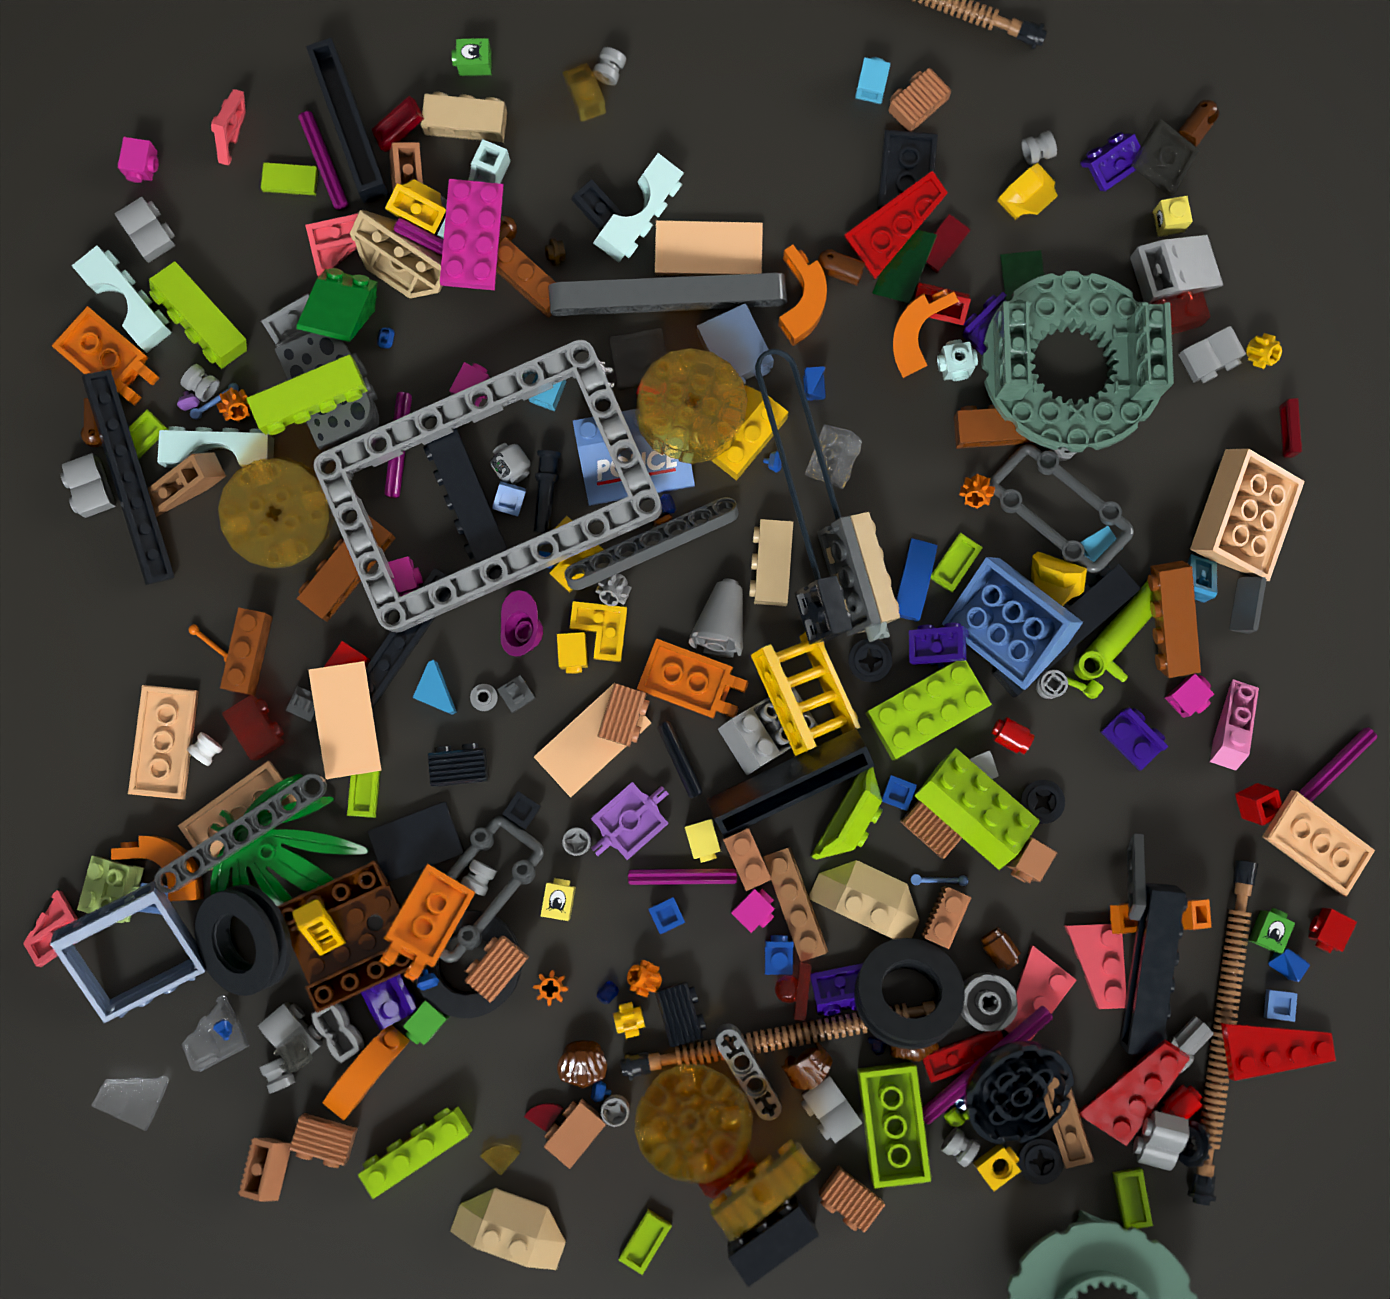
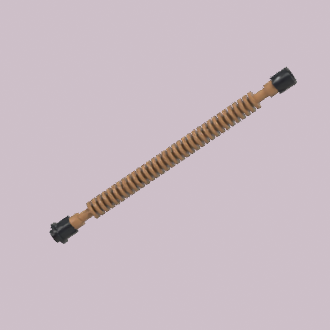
M919 0L918 3L922 4L923 0ZM967 0L925 1L924 6L927 7L932 2V9H935L936 4H938L937 10L940 12L942 7H945L943 13L946 14L951 9V16H954L955 11L958 12L956 18L960 19L961 14H964L962 19L964 21L969 16V22L973 23L975 18L977 19L975 23L977 26H979L980 21H983L981 26L983 28L988 23V30H992L993 26L1007 30V34L1017 37L1016 39L1021 40L1025 44L1031 45L1033 50H1035L1036 45L1042 47L1048 32L1043 29L1044 23L1039 25L1015 18L1009 20L998 15L999 9H995L993 14L991 13L993 7L989 6L988 11H986V4H983L980 9V2L978 1L975 6H972L974 0H970L968 4L966 3Z
M1235 860L1233 882H1236L1234 894H1237L1235 910H1229L1228 913L1233 914L1234 917H1228L1227 920L1233 922V925L1227 924V928L1232 929V932L1226 931V935L1231 936V939L1225 938V942L1230 943V946L1224 945V949L1229 950V953L1223 952V956L1228 957V960L1222 959V964H1227V967H1221V971H1225L1226 975L1220 974V978L1225 979V982L1219 981V985L1224 986V989L1218 988V992L1223 993V996L1217 995V1000H1222V1003L1216 1002V1007H1220L1221 1010H1215V1014L1220 1015V1017H1214V1021L1220 1023L1219 1025L1213 1024V1028L1218 1029V1032L1212 1031L1214 1033L1212 1036H1216L1217 1039H1211V1043L1217 1045L1210 1046V1050L1216 1052L1209 1053V1057L1214 1058V1061L1209 1060L1208 1065L1214 1067L1207 1068V1072L1213 1074L1206 1075V1079L1212 1080V1082H1206L1205 1086L1211 1089L1204 1090V1094L1210 1096H1204L1203 1101L1209 1102V1104L1202 1105V1108L1208 1111L1201 1112V1115L1207 1117V1119L1201 1118L1200 1123L1206 1124V1132L1212 1135L1209 1139V1144L1213 1148L1208 1151L1210 1159L1205 1160L1203 1166L1197 1167L1196 1173L1193 1174L1191 1190H1188L1187 1194L1193 1197V1203L1210 1206V1201H1216L1217 1197L1214 1195L1216 1177L1214 1176L1215 1165L1212 1164L1214 1149H1220L1221 1146L1215 1142H1221L1222 1137L1216 1136V1134L1222 1135L1223 1131L1217 1128L1223 1127V1122L1218 1121V1119L1224 1120L1225 1116L1219 1114V1112L1225 1113V1108L1220 1105H1226V1100L1221 1099V1097L1227 1098V1093L1222 1092V1090L1228 1091V1086L1223 1085V1083H1229V1079L1224 1077L1229 1076V1074L1225 1070L1228 1067L1221 1023L1237 1025V1021L1232 1020V1017L1238 1018V1014L1233 1013V1010L1239 1011V1006H1235L1234 1003H1240V999H1236L1235 996H1241V992L1235 990L1236 988L1242 989V985L1236 984L1237 981L1243 982V978L1237 977V975L1244 974V970H1238V968L1245 967V963H1240L1239 961L1240 959L1245 960L1246 956H1242L1240 953L1247 952V949L1241 948L1242 945L1247 946L1248 942L1242 941V938L1248 939L1249 937L1248 934H1243V931L1249 932L1250 928L1244 927V924H1250L1251 920H1246L1245 917H1251L1252 914L1246 912L1248 896H1251L1252 886H1255L1258 863Z
M936 997L932 998V1001L922 1002V1006L907 1008L906 1003H902L900 1010L898 1004L894 1005V1012L903 1017L913 1019L926 1017L934 1010ZM854 1012L852 1013V1019H850L849 1014H845V1020H843L842 1015H838L837 1022L835 1016L830 1017L831 1023H829L828 1018H823L824 1024H822L821 1019H817L816 1026L814 1020L809 1021L810 1027L807 1026V1022H802L803 1028L800 1027V1023H796L795 1030L792 1024L788 1025L789 1031H786L785 1026H781L782 1032H779V1028L775 1027L774 1034H772L771 1028L767 1029L768 1035H765L764 1030H760L761 1036H758L757 1031H754V1037L752 1038L750 1032L746 1033L747 1039L745 1041L753 1054V1049L755 1048L757 1054L761 1053L760 1047H763L764 1052H768L767 1046H770L771 1051H775L776 1044L778 1050L782 1049V1043H784L786 1049L789 1048V1042H791L792 1047H796L797 1040L799 1046L804 1045L803 1039H805L806 1044H811L810 1038L813 1039V1043H817V1037L823 1042L825 1041L824 1035L827 1036V1040H832L831 1034L834 1035L835 1039H838L839 1033H841V1037L844 1038L846 1037V1031L849 1036H853V1030H855L856 1035H860V1029L865 1034L867 1033V1027L862 1022L860 1016L857 1018V1014ZM729 1036L725 1037V1040L729 1042L731 1049L733 1050L734 1048H736L733 1042V1037L731 1042L729 1041ZM711 1039L710 1046H708V1041L706 1040L703 1041L704 1047H701L700 1042H696L697 1048H694L693 1043H690L689 1050H687L685 1044L682 1045L683 1051H680L679 1046H675L676 1052L662 1055L659 1052L648 1054V1051L631 1055L627 1052L625 1053V1059H620L623 1076H629V1080L632 1081L634 1077L649 1075L651 1071L662 1069V1066L678 1063L680 1069L683 1068L682 1062H685L686 1067H690L689 1061H692L693 1066H696L697 1059H699L700 1065L704 1064L703 1058L707 1059V1063H711L710 1057H714V1062H717L718 1055H721V1060L725 1059L719 1051L717 1044H715V1040Z

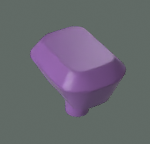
M185 391L183 393L184 396L179 398L177 406L186 411L197 407L200 401L193 393L189 394L188 391Z

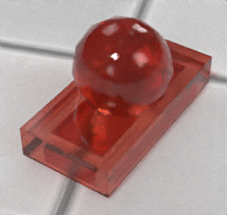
M799 961L797 978L786 975L779 978L775 985V994L780 1001L785 1003L795 1002L793 1013L795 1020L804 1021L806 1019L811 974L809 962Z

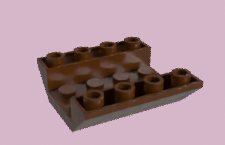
M376 861L277 906L287 923L291 945L309 983L305 988L317 1013L406 972L413 961L401 953L397 956L394 964H391L389 967L379 961L390 945V942L385 940L384 936L401 907L390 883ZM314 900H319L345 940L344 944L331 950L329 954L321 956L298 929L293 916V912L296 909ZM371 915H379L383 919V927L380 930L374 931L369 928L368 919Z

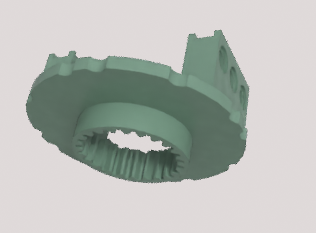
M1066 271L1062 276L1050 273L1025 283L1013 292L1010 301H1004L1000 305L987 328L983 344L986 346V352L982 355L981 365L982 369L987 373L984 383L994 407L1005 421L1014 423L1015 430L1019 434L1036 444L1053 450H1057L1060 447L1067 448L1070 452H1083L1088 447L1099 450L1122 441L1138 428L1139 421H1145L1151 415L1160 397L1174 384L1170 302H1165L1164 304L1137 302L1129 289L1118 282L1094 273L1089 276H1083L1078 271ZM1066 327L1069 328L1070 332H1074L1078 328L1081 335L1087 332L1090 333L1089 339L1091 341L1094 339L1099 340L1098 348L1105 347L1106 350L1103 356L1110 357L1106 363V366L1110 367V370L1106 373V376L1109 378L1104 383L1103 389L1095 397L1090 396L1085 402L1079 399L1075 405L1072 399H1069L1066 403L1062 402L1061 396L1053 399L1052 391L1044 393L1043 388L1045 385L1043 383L1037 384L1036 380L1039 376L1038 374H1032L1036 368L1035 364H1032L1035 358L1033 353L1037 349L1039 342L1044 340L1048 333L1053 335L1057 329L1063 332Z
M1082 1210L1078 1214L1077 1223L1069 1224L1064 1232H1057L1056 1230L1050 1232L1029 1248L1019 1261L1020 1268L1018 1272L1010 1276L1006 1286L1009 1292L1007 1299H1078L1076 1291L1087 1292L1088 1284L1098 1288L1099 1281L1106 1287H1109L1111 1282L1118 1289L1123 1287L1136 1299H1197L1196 1294L1189 1290L1190 1279L1172 1253L1157 1240H1147L1146 1234L1137 1228L1129 1227L1123 1229L1117 1222L1104 1221Z

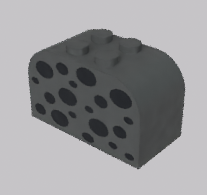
M309 333L275 348L288 380L349 354L355 360L362 378L367 375L364 365L359 360L357 354H351L343 341ZM367 377L363 378V381L368 391L363 393L360 399L353 402H347L346 400L337 404L334 410L327 413H321L320 411L311 415V419L306 421L317 447L322 452L378 428L379 412L374 403V400L378 399Z

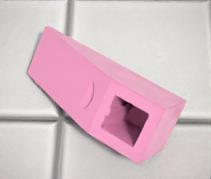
M1234 679L1231 681L1214 735L1210 762L1237 770L1249 756L1259 691L1258 687Z

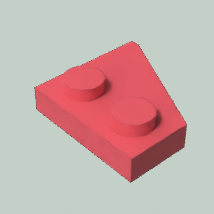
M232 90L228 99H224L220 113L213 118L211 130L215 135L218 163L228 166L231 161L229 143L237 142L240 127L246 114L243 91Z
M358 214L306 225L318 277L325 269L334 268L357 249L355 240H352L350 232Z
M59 890L53 893V901L47 911L41 913L36 921L34 930L29 933L23 943L36 967H42L58 956L50 945L53 932L78 919L65 895Z

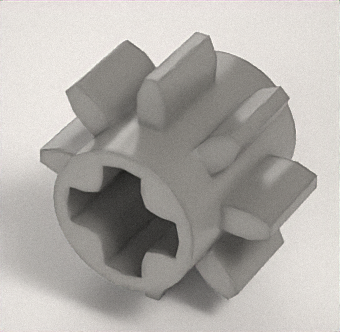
M617 573L600 581L595 591L599 593V598L604 604L615 606L618 602L623 605L625 604L632 587L627 586V579Z

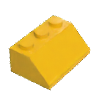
M745 385L695 445L697 450L736 481L773 437L761 392ZM769 397L779 430L787 420L788 411Z

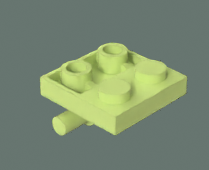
M91 856L77 910L89 914L140 888L144 867L135 865L132 867L103 857ZM132 915L118 921V923L130 922Z

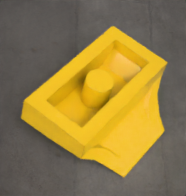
M1036 163L1005 190L999 197L998 202L1016 220L1023 214L1038 215L1058 195L1054 188V180Z
M415 179L404 185L397 183L385 207L386 210L394 215L402 217L432 234H435L446 212V209L442 206L441 193Z
M1036 552L1032 556L1031 579L1034 585L1060 605L1064 606L1070 599L1080 596L1084 592L1087 568L1041 552Z

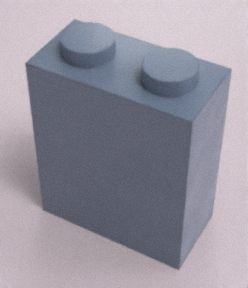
M746 303L697 326V335L724 390L729 387L732 390L746 384L747 379L753 376L756 377L755 365L757 359L768 348ZM771 354L762 359V377L771 371L770 368L773 367L774 360Z

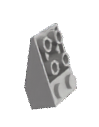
M1208 235L1160 240L1138 246L1130 256L1143 300L1148 302V304H1159L1223 286Z
M793 687L791 690L798 703L802 702L803 700ZM769 697L718 728L746 775H749L791 749L789 740ZM810 711L803 713L809 728L818 725Z

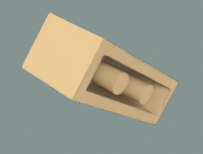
M434 92L433 95L425 94L422 113L424 120L421 121L425 135L473 140L484 139L486 141L504 143L507 117L504 101L494 97H488L485 100L475 99L470 95L452 97L441 92Z
M761 519L760 526H754L753 543H758V554L752 553L751 570H756V580H750L749 596L754 597V604L787 606L793 533L792 521Z

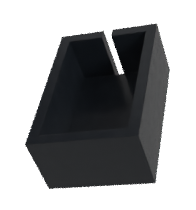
M796 1196L791 1199L785 1197L775 1205L776 1210L768 1216L766 1213L760 1215L752 1222V1228L745 1233L743 1230H740L729 1239L730 1244L727 1245L728 1259L748 1287L819 1236L815 1222Z

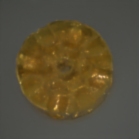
M689 348L669 352L651 364L640 382L635 414L639 431L652 449L662 455L665 454L670 458L678 459L679 462L693 464L713 460L731 447L745 421L748 399L743 380L730 363L712 352Z
M287 457L256 460L236 471L223 488L218 507L221 530L232 549L250 563L268 568L293 566L316 553L329 536L334 520V515L315 471L304 463ZM281 509L282 514L274 516L272 510Z
M681 1064L661 1072L652 1081L653 1084L647 1089L644 1097H641L636 1108L635 1134L641 1153L657 1171L681 1182L708 1183L726 1176L743 1159L752 1139L753 1115L745 1093L730 1077L705 1065ZM695 1119H697V1124L694 1125V1129L691 1128V1124L695 1123Z
M790 1139L777 1150L779 1155L776 1158L772 1159L770 1155L766 1157L753 1170L755 1172L753 1176L746 1173L733 1184L730 1189L732 1193L726 1196L723 1192L709 1204L711 1210L708 1213L715 1219L729 1241L737 1238L741 1233L751 1228L773 1211L820 1170L816 1162L807 1155L800 1141L794 1143Z

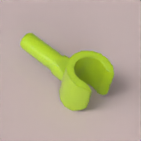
M1067 677L1068 685L1083 691L1090 699L1097 698L1103 690V686L1095 680H1091L1086 686L1084 683Z
M955 1107L949 1110L944 1115V1118L949 1125L959 1127L965 1123L968 1116L966 1111L961 1114Z

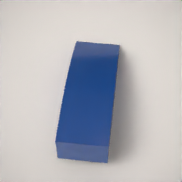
M911 538L895 598L899 605V615L901 618L915 622L920 620L938 545Z

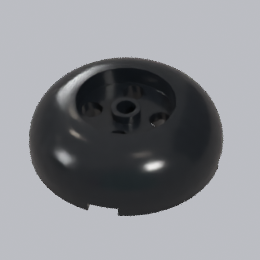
M1015 1041L992 1050L975 1066L966 1084L964 1104L970 1123L981 1137L996 1144L1005 1145V1141L1015 1140L1023 1143L1042 1135L1057 1123L1069 1106L1071 1100L1067 1095L1070 1092L1071 1086H1074L1071 1068L1057 1051L1035 1041ZM1056 1077L1059 1080V1086L1054 1088V1100L1052 1103L1055 1115L1049 1117L1044 1097L1048 1092L1047 1086ZM1060 1105V1112L1057 1113V1106Z

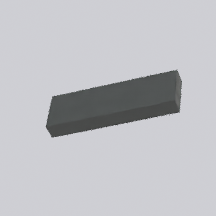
M1134 833L1127 846L1128 917L1130 920L1140 921L1146 908L1144 835Z

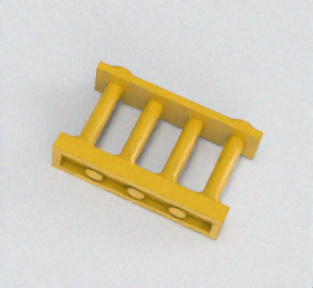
M806 632L799 636L802 643L779 652H775L770 644L751 654L795 756L816 747L814 738L838 728L841 729L843 734L854 728H861L858 723V716L850 705L824 647V642L809 645ZM807 653L813 668L787 678L780 663ZM818 677L824 693L798 703L791 689ZM829 703L835 718L809 728L803 713Z

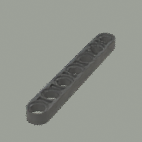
M730 497L717 499L578 561L565 570L564 575L567 584L573 590L584 589L727 525L738 518L737 503ZM732 508V510L729 511V512H726V513H721V512H720V510H722V509ZM700 519H708L706 522L701 524L695 523L697 520ZM675 530H683L680 534H671ZM650 541H659L657 544L652 546L646 545ZM626 552H634L631 556L622 557V554ZM601 563H609L606 567L597 568ZM577 574H584V576L579 579H572V577Z
M317 774L303 776L160 869L155 876L154 883L156 888L163 893H173L180 890L321 798L327 790L325 779ZM312 778L317 779L320 783V790L314 795L306 791V783ZM287 794H292L296 798V806L292 810H286L282 806V799ZM265 809L272 813V821L267 826L261 825L258 821L259 813ZM240 825H244L248 829V837L242 842L238 841L234 836L235 828ZM217 840L224 845V852L219 857L213 856L210 852L211 844ZM192 856L200 860V868L194 873L190 872L186 867L187 860ZM167 872H172L176 876V883L172 888H166L162 883L163 875Z

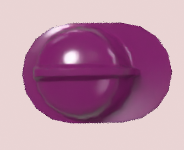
M520 590L510 593L505 598L501 610V645L506 653L517 657L526 654L528 651H533L543 637V626L538 619L536 602L529 593Z

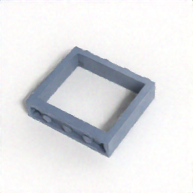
M155 880L53 932L50 945L104 1023L117 1016L121 1018L129 1010L137 1006L143 1007L149 1004L154 997L162 993H171L180 984L188 980L194 981L196 976L206 972L195 939L166 894L156 888ZM155 903L190 959L110 999L73 944Z

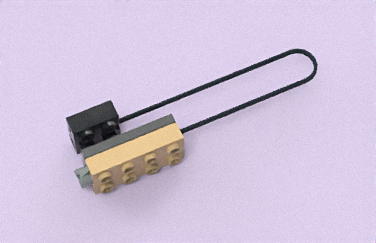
M781 349L764 351L757 359L755 365L756 377L816 580L810 583L808 587H803L794 592L809 645L828 641L845 632L847 636L866 632L869 642L888 638L890 634L887 624L900 618L899 605L893 595L891 577L885 568L883 550L879 546L875 534V524L871 520L869 512L841 518L798 367L794 359ZM769 354H777L784 357L792 368L836 521L831 523V526H826L817 532L830 577L821 579L761 373L762 359Z

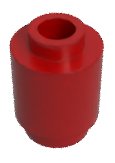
M1005 717L1003 721L998 719L991 731L994 734L993 741L1015 753L1020 752L1022 754L1028 751L1035 735L1030 733V729L1008 717Z
M1181 1085L1163 1102L1164 1106L1160 1111L1189 1119L1202 1107L1200 1103L1202 1096L1191 1085L1187 1088Z

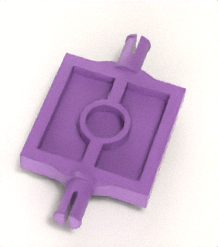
M633 782L630 783L591 818L600 828L603 836L602 839L591 847L595 851L603 845L595 854L599 857L611 845L618 849L627 860L669 824L660 814L657 804L669 795L667 791H664L657 797L664 790L660 786L652 795L648 796L642 793Z

